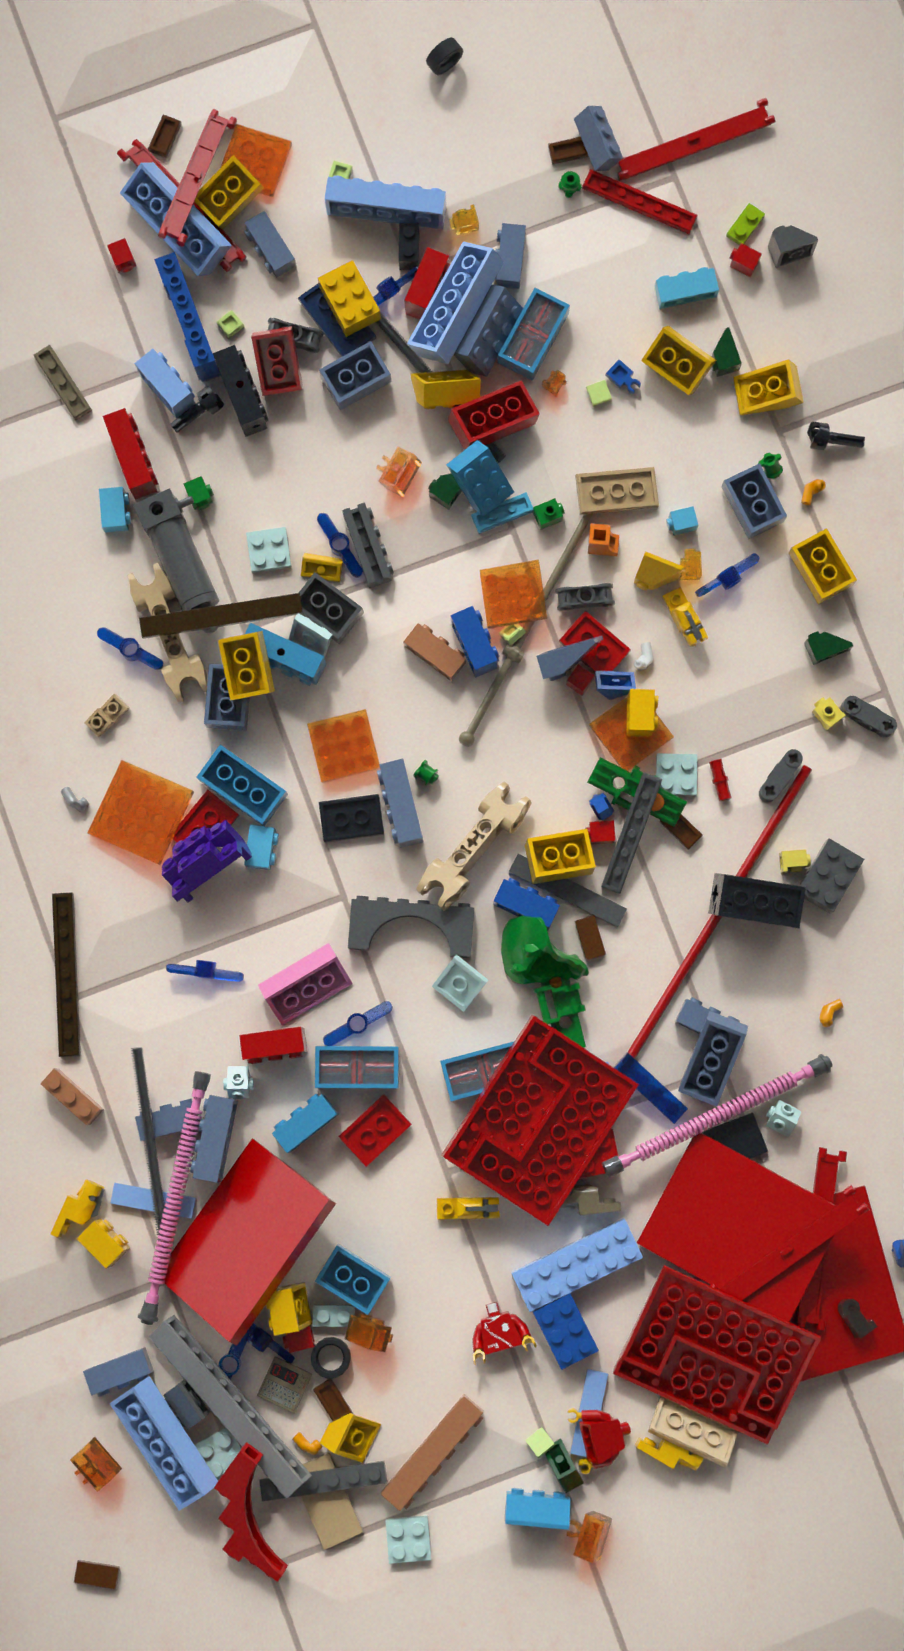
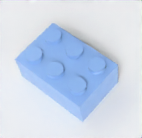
M151 349L134 363L140 377L176 419L195 405L193 399L195 395L192 392V388L186 381L182 382L179 377L180 374L173 366L170 368L167 359L161 352L157 354L154 349Z

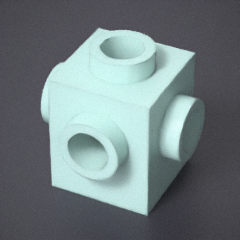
M228 1066L227 1078H224L223 1087L224 1090H227L229 1098L235 1100L249 1098L250 1090L254 1088V1080L250 1078L249 1066Z
M779 1100L775 1107L771 1105L766 1114L769 1118L766 1126L789 1137L798 1123L801 1111Z

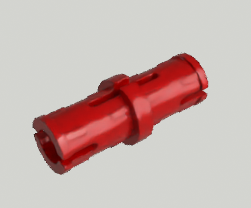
M722 759L709 762L713 774L712 782L715 784L718 800L725 801L731 799L727 782L729 779L725 775Z

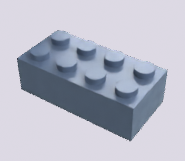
M491 285L453 354L471 373L488 376L501 348L523 310V307L505 287Z
M399 759L379 764L380 770H377L380 786H385V790L381 791L385 805L389 804L390 809L386 811L389 823L394 824L395 829L391 830L394 843H399L400 848L424 843L404 760Z
M709 1011L680 1082L678 1092L717 1107L746 1037L748 1026Z
M209 1095V1099H205L203 1111H206L205 1119H201L199 1131L202 1134L200 1140H197L195 1145L197 1158L195 1161H192L190 1173H193V1178L215 1183L222 1181L238 1100Z

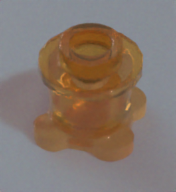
M559 370L556 372L551 371L550 377L542 381V387L555 397L559 395V389L567 384L566 376Z

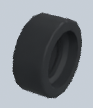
M447 38L432 49L427 56L426 64L435 75L444 74L460 60L463 55V48L455 38Z
M327 1337L319 1341L311 1354V1365L314 1371L327 1379L343 1375L351 1361V1353L347 1344L335 1337ZM328 1345L337 1346L343 1354V1362L335 1370L324 1369L319 1363V1353L322 1348Z

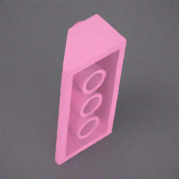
M328 943L260 983L258 986L280 1023L284 1025L353 983Z

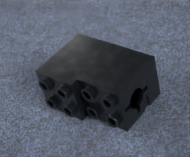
M715 873L708 914L800 928L806 887Z

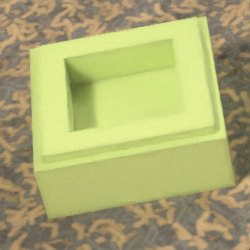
M333 161L328 177L342 176L345 179H349L353 167Z
M232 310L217 321V325L229 339L244 328V324Z
M605 380L586 386L592 406L612 400Z
M513 620L498 634L507 643L512 645L526 631Z
M542 1427L525 1440L539 1459L555 1446V1443Z

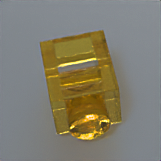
M474 204L470 205L469 210L459 209L452 214V217L448 218L451 230L455 229L456 236L479 230V221Z
M685 549L683 558H680V565L683 566L682 570H684L680 574V580H700L702 576L701 552H696V549Z

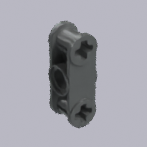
M277 318L268 319V330L292 326L293 332L298 334V337L294 338L296 348L312 353L319 352L320 348L318 346L320 338L323 337V331L313 327L285 322Z
M603 583L591 586L557 588L555 590V593L558 594L559 602L557 610L567 611L578 608L615 605L611 590L613 584ZM587 593L590 596V600H582L580 594Z
M856 696L847 697L841 704L840 709L846 717L881 737H889L897 729V722L893 717ZM850 703L854 704L852 710L848 709ZM885 723H888V724H889V726H888L889 729H888L887 731L884 730V727H885L884 724H885Z
M796 749L789 750L780 762L776 764L759 790V797L762 801L772 802L782 789L787 786L803 761L800 751ZM794 756L796 758L795 762L791 764L789 762L790 758ZM772 789V795L766 796V790Z

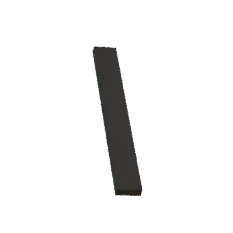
M300 593L141 617L139 621L142 638L146 639L293 616L298 613L303 614Z
M73 892L52 894L59 1057L81 1056Z

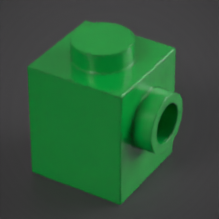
M202 476L183 483L188 496H192L194 500L192 504L194 510L206 509L210 506V503H213L211 496L214 494L210 484L205 485Z
M555 498L533 507V515L540 530L562 522L563 514H565L562 504L557 503Z

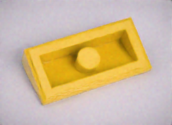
M304 553L301 576L311 577L315 572L325 580L340 582L344 559Z

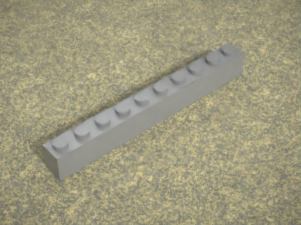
M175 1315L165 1320L149 1336L155 1346L162 1351L168 1361L180 1372L182 1378L191 1385L195 1393L202 1398L208 1405V1408L220 1419L223 1426L236 1438V1441L242 1447L247 1442L263 1454L258 1465L264 1474L277 1486L280 1493L286 1498L290 1497L312 1476Z

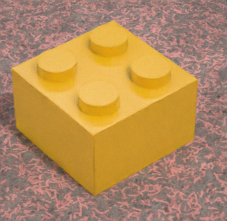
M630 689L627 696L626 736L651 737L652 733L656 732L658 716H654V712L658 708V696H655V690Z
M98 1219L94 1220L77 1240L107 1269L112 1267L130 1249L127 1245L129 1241L122 1234L117 1235L113 1231L114 1226L108 1220Z

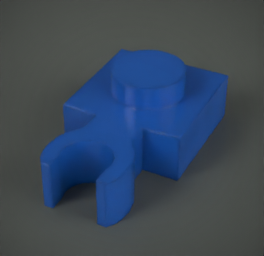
M620 359L606 372L605 376L617 387L621 388L625 385L631 394L635 393L631 385L635 384L639 388L641 386L637 379L631 378L634 372Z

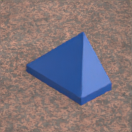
M594 672L596 691L609 700L628 695L630 689H636L634 672Z

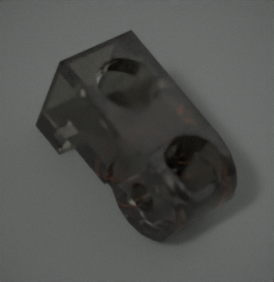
M843 1299L839 1302L838 1312L855 1338L861 1339L877 1327L873 1319H865L860 1312V1305L856 1300Z

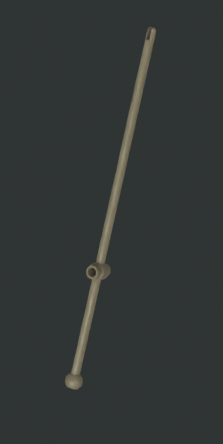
M593 514L583 515L523 626L526 633L513 646L506 644L501 654L506 656V659L467 731L460 734L459 742L466 747L473 745L475 741L473 735L512 663L515 661L519 664L525 653L520 651V648Z

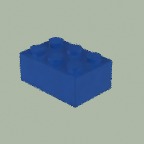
M470 606L450 615L452 628L475 678L497 669L499 654L496 647H491L490 645L491 636L488 629H483L482 627L483 619L479 610L475 611L474 607Z
M512 878L503 880L493 901L494 906L515 916L541 917L547 931H549L560 907L557 904L558 900L550 896L544 898L538 895L539 891L531 887L527 889L520 887V882Z
M570 1293L533 1310V1314L561 1370L599 1351Z

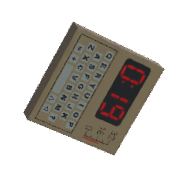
M275 1356L257 1396L295 1414L312 1377V1373Z

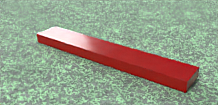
M592 169L589 170L582 185V189L686 234H690L698 216Z

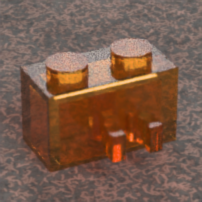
M397 447L391 459L385 455L382 456V459L388 465L384 467L377 465L376 469L383 473L379 482L387 490L403 497L422 462L413 453Z
M369 1314L351 1315L345 1340L369 1350L386 1352L388 1342L391 1343L393 1334H390L392 1327L385 1325V1321L382 1319H372V1315Z
M95 1437L70 1459L77 1468L74 1472L76 1476L81 1473L85 1477L82 1483L85 1485L89 1482L97 1492L108 1484L122 1469Z
M591 1511L585 1514L583 1524L575 1519L570 1520V1524L579 1530L575 1533L567 1531L566 1536L571 1538L578 1537L574 1556L591 1563L600 1560L613 1518Z

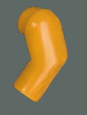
M816 479L806 484L801 503L811 505L812 496L825 489V481Z
M840 999L822 1007L819 1020L824 1027H830L833 1024L834 1012L844 1008Z
M300 1432L292 1438L302 1451L316 1455L322 1449V1445L318 1440L310 1443Z

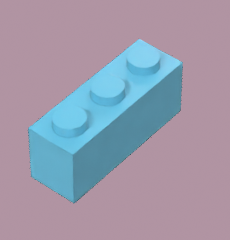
M703 267L691 273L684 271L672 277L665 275L658 278L655 282L659 309L716 298L719 293L714 268L708 269V267Z

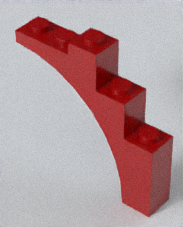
M246 1442L214 1486V1489L220 1495L230 1500L218 1519L226 1527L234 1531L222 1550L238 1562H240L242 1557H245L252 1565L257 1566L268 1577L278 1582L288 1565L274 1553L263 1538L253 1514L251 1501L252 1480L263 1454Z

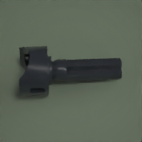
M210 386L204 387L197 393L200 402H197L170 423L176 433L202 415L206 410L214 415L224 406L222 399L217 393L213 392Z
M811 422L808 427L807 434L811 441V449L824 450L828 443L859 448L865 445V437L830 432V427L827 423Z

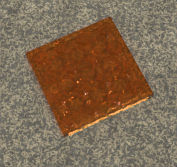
M121 760L87 833L161 865L194 791Z

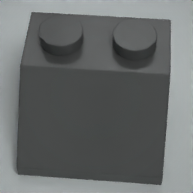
M792 225L775 228L768 244L775 267L777 268L812 256L818 243V238Z
M185 1379L163 1395L171 1410L173 1409L176 1413V1418L182 1427H185L187 1430L206 1418L210 1413L200 1396L195 1393L194 1389Z

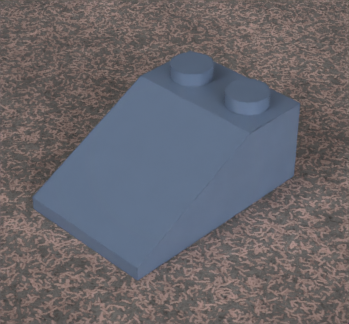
M603 636L537 655L543 679L549 678L550 681H554L566 676V672L571 670L603 640Z

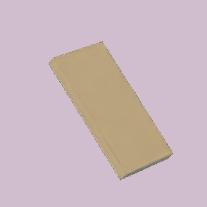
M654 467L575 475L580 515L659 507Z
M662 1396L658 1400L648 1429L649 1433L723 1467L728 1465L738 1434L737 1430Z
M330 1452L303 1464L309 1472L336 1468ZM346 1489L301 1496L324 1550L363 1533Z

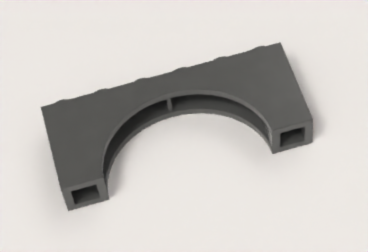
M356 896V899H351L348 949L369 951L374 935L383 925L398 918L415 917L431 922L443 932L450 946V957L458 955L463 958H471L474 907H470L468 903H458V906H450L443 911L438 905H432L427 900L409 903V899H397V902H391L386 897H377V900H369L368 896Z

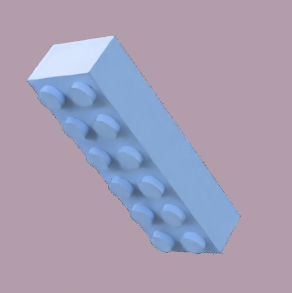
M154 162L140 163L120 194L159 233L178 188ZM194 205L181 232L188 237L183 247L179 246L177 239L167 235L163 239L197 276L210 275L232 246Z
M333 176L327 179L324 199L327 215L395 224L419 223V227L443 229L446 191H442L439 188H432L430 190L416 185L407 187L399 183L391 185L384 184L381 181L367 182L360 178L345 179L342 176Z
M462 242L407 343L419 357L449 364L504 263L493 248Z
M623 1218L511 1273L529 1312L642 1259L643 1256L626 1220Z
M150 1376L109 1403L179 1511L200 1499L214 1488L218 1480Z

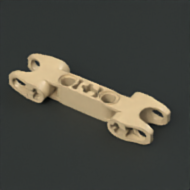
M159 563L153 564L155 579L150 585L143 586L139 584L133 573L127 575L131 596L138 612L149 608L151 616L157 615L162 610L166 611V614L171 613L166 601L176 598ZM179 633L171 634L172 641L169 640L167 635L160 636L171 664L161 668L166 684L172 690L178 703L184 701L182 686L188 680L197 681L204 693H206V670L199 654L188 657ZM174 647L181 648L180 653L177 655H172L171 650Z
M506 782L501 783L486 795L478 808V811L484 816L472 828L445 863L438 858L433 860L425 870L416 888L422 896L434 887L444 888V892L437 904L443 911L459 900L467 891L470 881L465 878V875L494 842L500 832L505 829L509 833H513L523 822L532 804L531 800L526 796L514 805L505 804L504 800L510 790L509 784ZM485 828H491L489 832L483 833ZM460 859H466L463 864H457Z

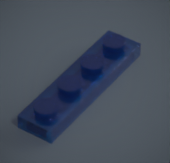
M626 1052L613 1067L639 1084L636 1090L673 1124L688 1110L682 1102L629 1053Z

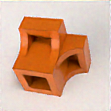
M590 523L587 554L617 556L619 535L613 534L610 531V525Z

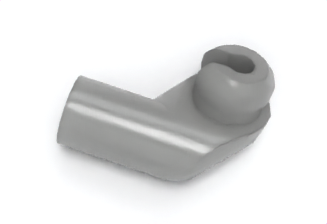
M65 787L61 790V794L66 802L78 811H84L85 808L89 807L88 801L84 797L78 800L70 787Z

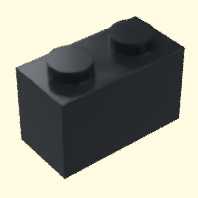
M399 223V270H418L419 223Z

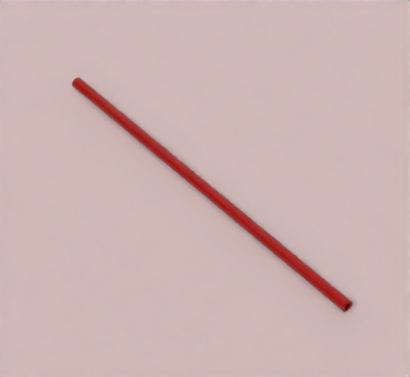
M806 765L802 766L736 876H748L810 775L811 768ZM713 914L710 916L618 1066L617 1070L622 1074L626 1075L723 916Z

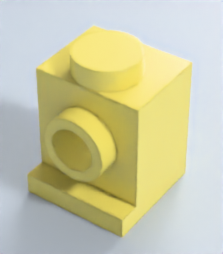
M823 697L814 704L816 708L812 711L826 731L846 716L830 697L827 700ZM825 708H829L832 713L827 714Z
M806 849L781 851L779 853L781 874L786 873L788 869H790V872L803 871L802 868L811 866L810 854L806 853Z

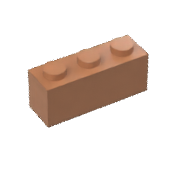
M417 623L403 641L404 646L452 682L466 664L465 654L457 648L453 650L449 647V642L443 637L437 638L433 635V630L427 625L421 626Z
M54 1068L40 1083L85 1125H91L104 1110L57 1068Z

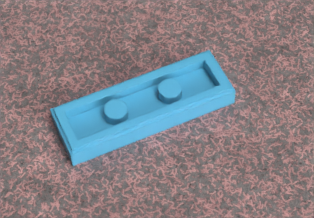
M527 492L503 501L484 517L478 512L471 514V517L480 534L532 513L533 506Z

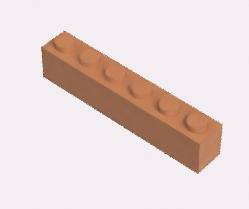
M463 1394L384 1487L381 1495L399 1511L403 1507L407 1509L414 1501L412 1496L417 1491L421 1493L427 1486L428 1482L426 1480L431 1474L435 1476L442 1468L440 1463L445 1458L449 1460L455 1453L454 1447L457 1443L460 1442L462 1444L470 1435L468 1430L472 1426L476 1428L483 1420L481 1416L483 1410Z

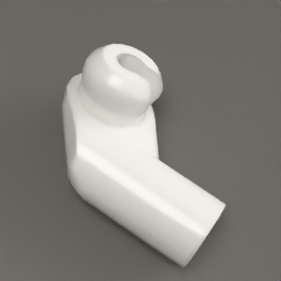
M650 642L641 644L642 655L634 662L635 668L639 671L647 669L653 662Z

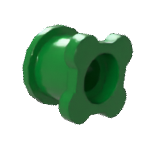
M573 171L564 173L558 184L559 189L565 192L567 198H571L575 192H579L582 189L580 177Z
M766 453L763 459L758 462V464L760 463L764 467L767 478L775 479L783 472V467L779 464V460L782 458L780 454Z
M424 760L413 774L416 779L420 778L424 781L426 786L429 783L433 785L439 778L437 774L438 769H433L429 766L427 760Z

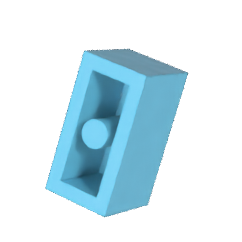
M123 487L99 489L101 524L104 532L129 531L128 524H131V514L127 512V505H130L129 493H126Z
M250 825L247 845L252 858L247 861L245 860L244 865L246 867L270 870L271 865L275 864L276 853H273V847L278 844L279 837L275 828Z

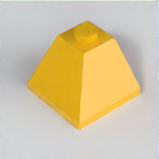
M645 551L634 583L642 590L657 589L678 580L683 566Z
M349 1413L328 1424L320 1444L334 1454L363 1463L381 1424Z

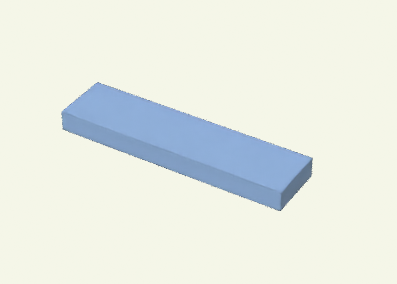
M114 1183L111 1204L155 1211L153 1210L155 1205H152L154 1204L152 1202L154 1197H151L153 1192H150L153 1190ZM163 1192L162 1194L164 1197L163 1205H165V1203H170L166 1201V1198L169 1197L167 1196L168 1192ZM184 1196L183 1199H180L183 1201L182 1204H178L182 1206L181 1210H178L180 1215L176 1216L192 1219L196 1198Z
M587 1369L579 1412L582 1410L601 1411L608 1373ZM578 1419L570 1454L587 1457L579 1425L582 1419Z

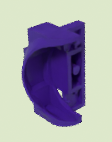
M225 820L222 823L215 824L212 828L203 826L200 829H195L184 841L177 842L172 849V858H168L162 865V876L172 886V897L177 902L183 898L189 903L193 900V896L190 894L192 891L241 856L247 861L252 858V855L243 838ZM216 847H223L220 852Z

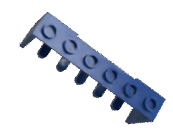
M175 252L154 259L169 301L171 300L186 338L184 341L198 379L205 382L220 376Z

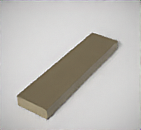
M51 345L33 354L75 421L92 411Z

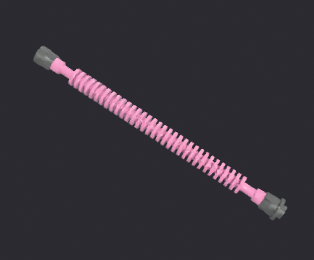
M820 1054L818 1058L808 1062L807 1066L802 1067L801 1071L795 1074L787 1072L782 1077L779 1076L777 1079H773V1081H769L754 1090L744 1093V1095H740V1097L730 1100V1102H726V1105L722 1104L721 1107L713 1108L711 1111H707V1114L703 1113L702 1116L699 1115L697 1118L689 1120L688 1123L685 1122L683 1125L681 1124L670 1129L669 1132L666 1131L664 1134H660L659 1137L656 1136L654 1139H650V1142L646 1141L645 1144L641 1143L640 1146H635L636 1151L633 1153L624 1154L620 1157L615 1156L602 1162L603 1169L610 1178L624 1171V1168L630 1166L631 1162L639 1158L641 1161H645L646 1158L649 1159L651 1156H655V1153L659 1154L660 1151L663 1152L665 1149L674 1147V1144L678 1145L679 1142L682 1143L684 1140L686 1141L694 1137V1135H698V1132L702 1133L703 1130L706 1131L708 1128L717 1126V1123L721 1124L722 1121L725 1122L727 1119H731V1116L735 1117L736 1114L739 1115L741 1112L749 1110L750 1107L758 1106L760 1103L768 1101L769 1098L772 1099L774 1096L782 1094L783 1091L786 1092L788 1089L797 1087V1081L803 1078L808 1079L812 1076L817 1077L823 1073H830L831 1067H833L832 1062L828 1056Z
M195 1071L193 1101L191 1108H186V1111L190 1113H185V1116L189 1118H184V1122L187 1124L183 1123L182 1127L186 1129H182L181 1132L185 1134H181L180 1137L183 1139H179V1143L183 1145H178V1148L182 1150H177V1154L180 1155L175 1157L178 1160H175L174 1164L178 1166H173V1169L177 1171H172V1175L175 1176H171V1180L174 1182H170L169 1185L173 1187L168 1188L171 1192L167 1193L169 1197L166 1198V1201L170 1203H165V1207L168 1208H164L166 1213H163L162 1217L166 1219H161V1222L164 1224H160L162 1229H159L160 1234L157 1237L161 1240L156 1242L159 1244L155 1246L157 1250L154 1251V1254L157 1256H153L155 1261H152L153 1266L150 1268L154 1272H150L149 1276L151 1277H148V1281L152 1282L150 1292L147 1293L141 1313L137 1316L143 1324L153 1325V1322H157L159 1319L157 1317L158 1290L160 1284L165 1282L163 1279L166 1278V1275L163 1273H167L165 1268H168L167 1263L170 1260L166 1257L171 1256L168 1253L172 1251L170 1247L173 1246L172 1241H174V1237L171 1236H175L176 1233L173 1231H176L177 1227L175 1226L178 1225V1222L174 1220H179V1216L176 1215H180L178 1210H181L182 1206L178 1204H182L183 1201L180 1199L184 1198L182 1194L185 1193V1190L181 1188H186V1185L183 1183H187L185 1178L189 1176L185 1172L189 1173L190 1169L186 1167H191V1163L188 1162H192L190 1157H193V1153L190 1151L195 1149L191 1146H195L196 1143L193 1141L197 1140V1137L193 1135H198V1132L194 1130H199V1126L196 1125H200V1121L197 1119L201 1120L202 1118L198 1114L203 1113L199 1108L201 1099H204L205 1091L210 1082L211 1074L200 1071Z

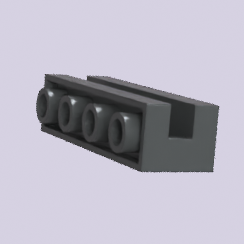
M364 502L358 504V508L352 510L347 508L342 510L370 589L392 581L391 574H394L391 563H386L384 556L387 555L384 544L380 545L378 538L381 537L377 526L373 527L371 519H374L371 507L367 508Z

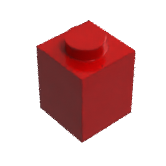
M125 238L107 245L118 273L129 272L133 267L137 266Z
M741 243L738 249H733L729 257L732 260L730 267L751 278L760 262L762 253Z
M578 664L567 679L566 685L583 696L593 682L595 675Z
M614 820L589 822V827H585L588 830L591 844L615 843L616 841Z
M311 1325L297 1332L286 1333L282 1337L285 1349L289 1348V1353L312 1348L316 1345Z

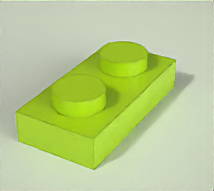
M749 203L729 229L726 237L739 246L741 243L745 244L764 218L765 213Z

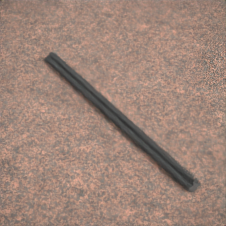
M381 312V320L375 323L400 348L399 350L417 368L418 372H432L428 365L426 366V363L424 364L423 360L407 345V341L402 338L401 334L399 335L398 330L396 331L395 327L391 326L390 321L388 322ZM495 442L485 445L498 463L506 457V455L504 456L505 453L503 451L500 452L501 449L497 448L498 446H496Z
M142 1047L131 1048L133 1049L131 1054H134L132 1055L134 1057L132 1062H135L133 1063L135 1064L133 1069H136L134 1071L136 1076L134 1077H137L135 1082H138L135 1085H138L136 1090L139 1091L136 1092H139L137 1097L140 1098L138 1099L140 1104L138 1105H141L139 1107L141 1112L139 1113H142L140 1114L142 1116L140 1118H143L141 1119L143 1121L141 1126H144L141 1128H144L142 1133H145L143 1135L145 1136L143 1141H146L144 1142L146 1144L144 1149H147L145 1154L148 1155L145 1156H148L146 1161L149 1162L147 1163L149 1168L147 1169H150L148 1170L150 1172L148 1177H151L149 1182H152L149 1184L152 1185L150 1189L153 1190L150 1192H153L151 1193L153 1195L151 1197H154L152 1199L154 1204L152 1205H155L153 1206L155 1207L153 1212L156 1213L154 1217L157 1218L154 1220H157L155 1221L157 1223L155 1225H158L156 1226L158 1228L156 1233H159V1229H162L160 1224H164L161 1222V1219H166L162 1217L163 1213H165V1205H163L162 1182H160L158 1154H156L155 1133L153 1131L154 1126H152L153 1118H151L150 1098H148V1082H146L147 1077H145L144 1054H142Z

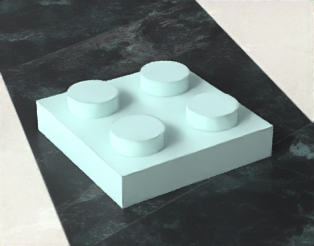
M286 527L246 532L252 573L291 567Z
M298 613L294 618L288 640L323 655L325 658L333 634Z
M657 753L656 776L663 779L660 788L674 795L696 796L697 754Z
M455 955L432 987L464 1012L488 982V979L458 955Z
M227 1428L195 1444V1447L218 1481L242 1449V1446Z
M428 1515L385 1520L389 1564L431 1560Z

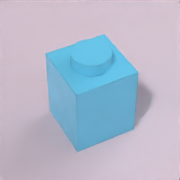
M694 506L671 511L669 518L666 519L668 530H672L673 536L696 531L698 528Z

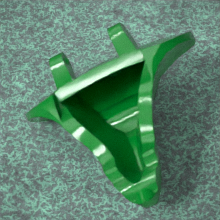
M520 916L510 919L505 925L502 934L501 955L505 973L518 984L543 983L554 977L578 980L582 976H588V967L576 954L568 955L558 950L550 942L546 925L541 917Z

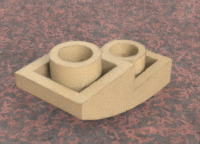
M113 694L84 723L100 737L127 712L129 707L117 694Z

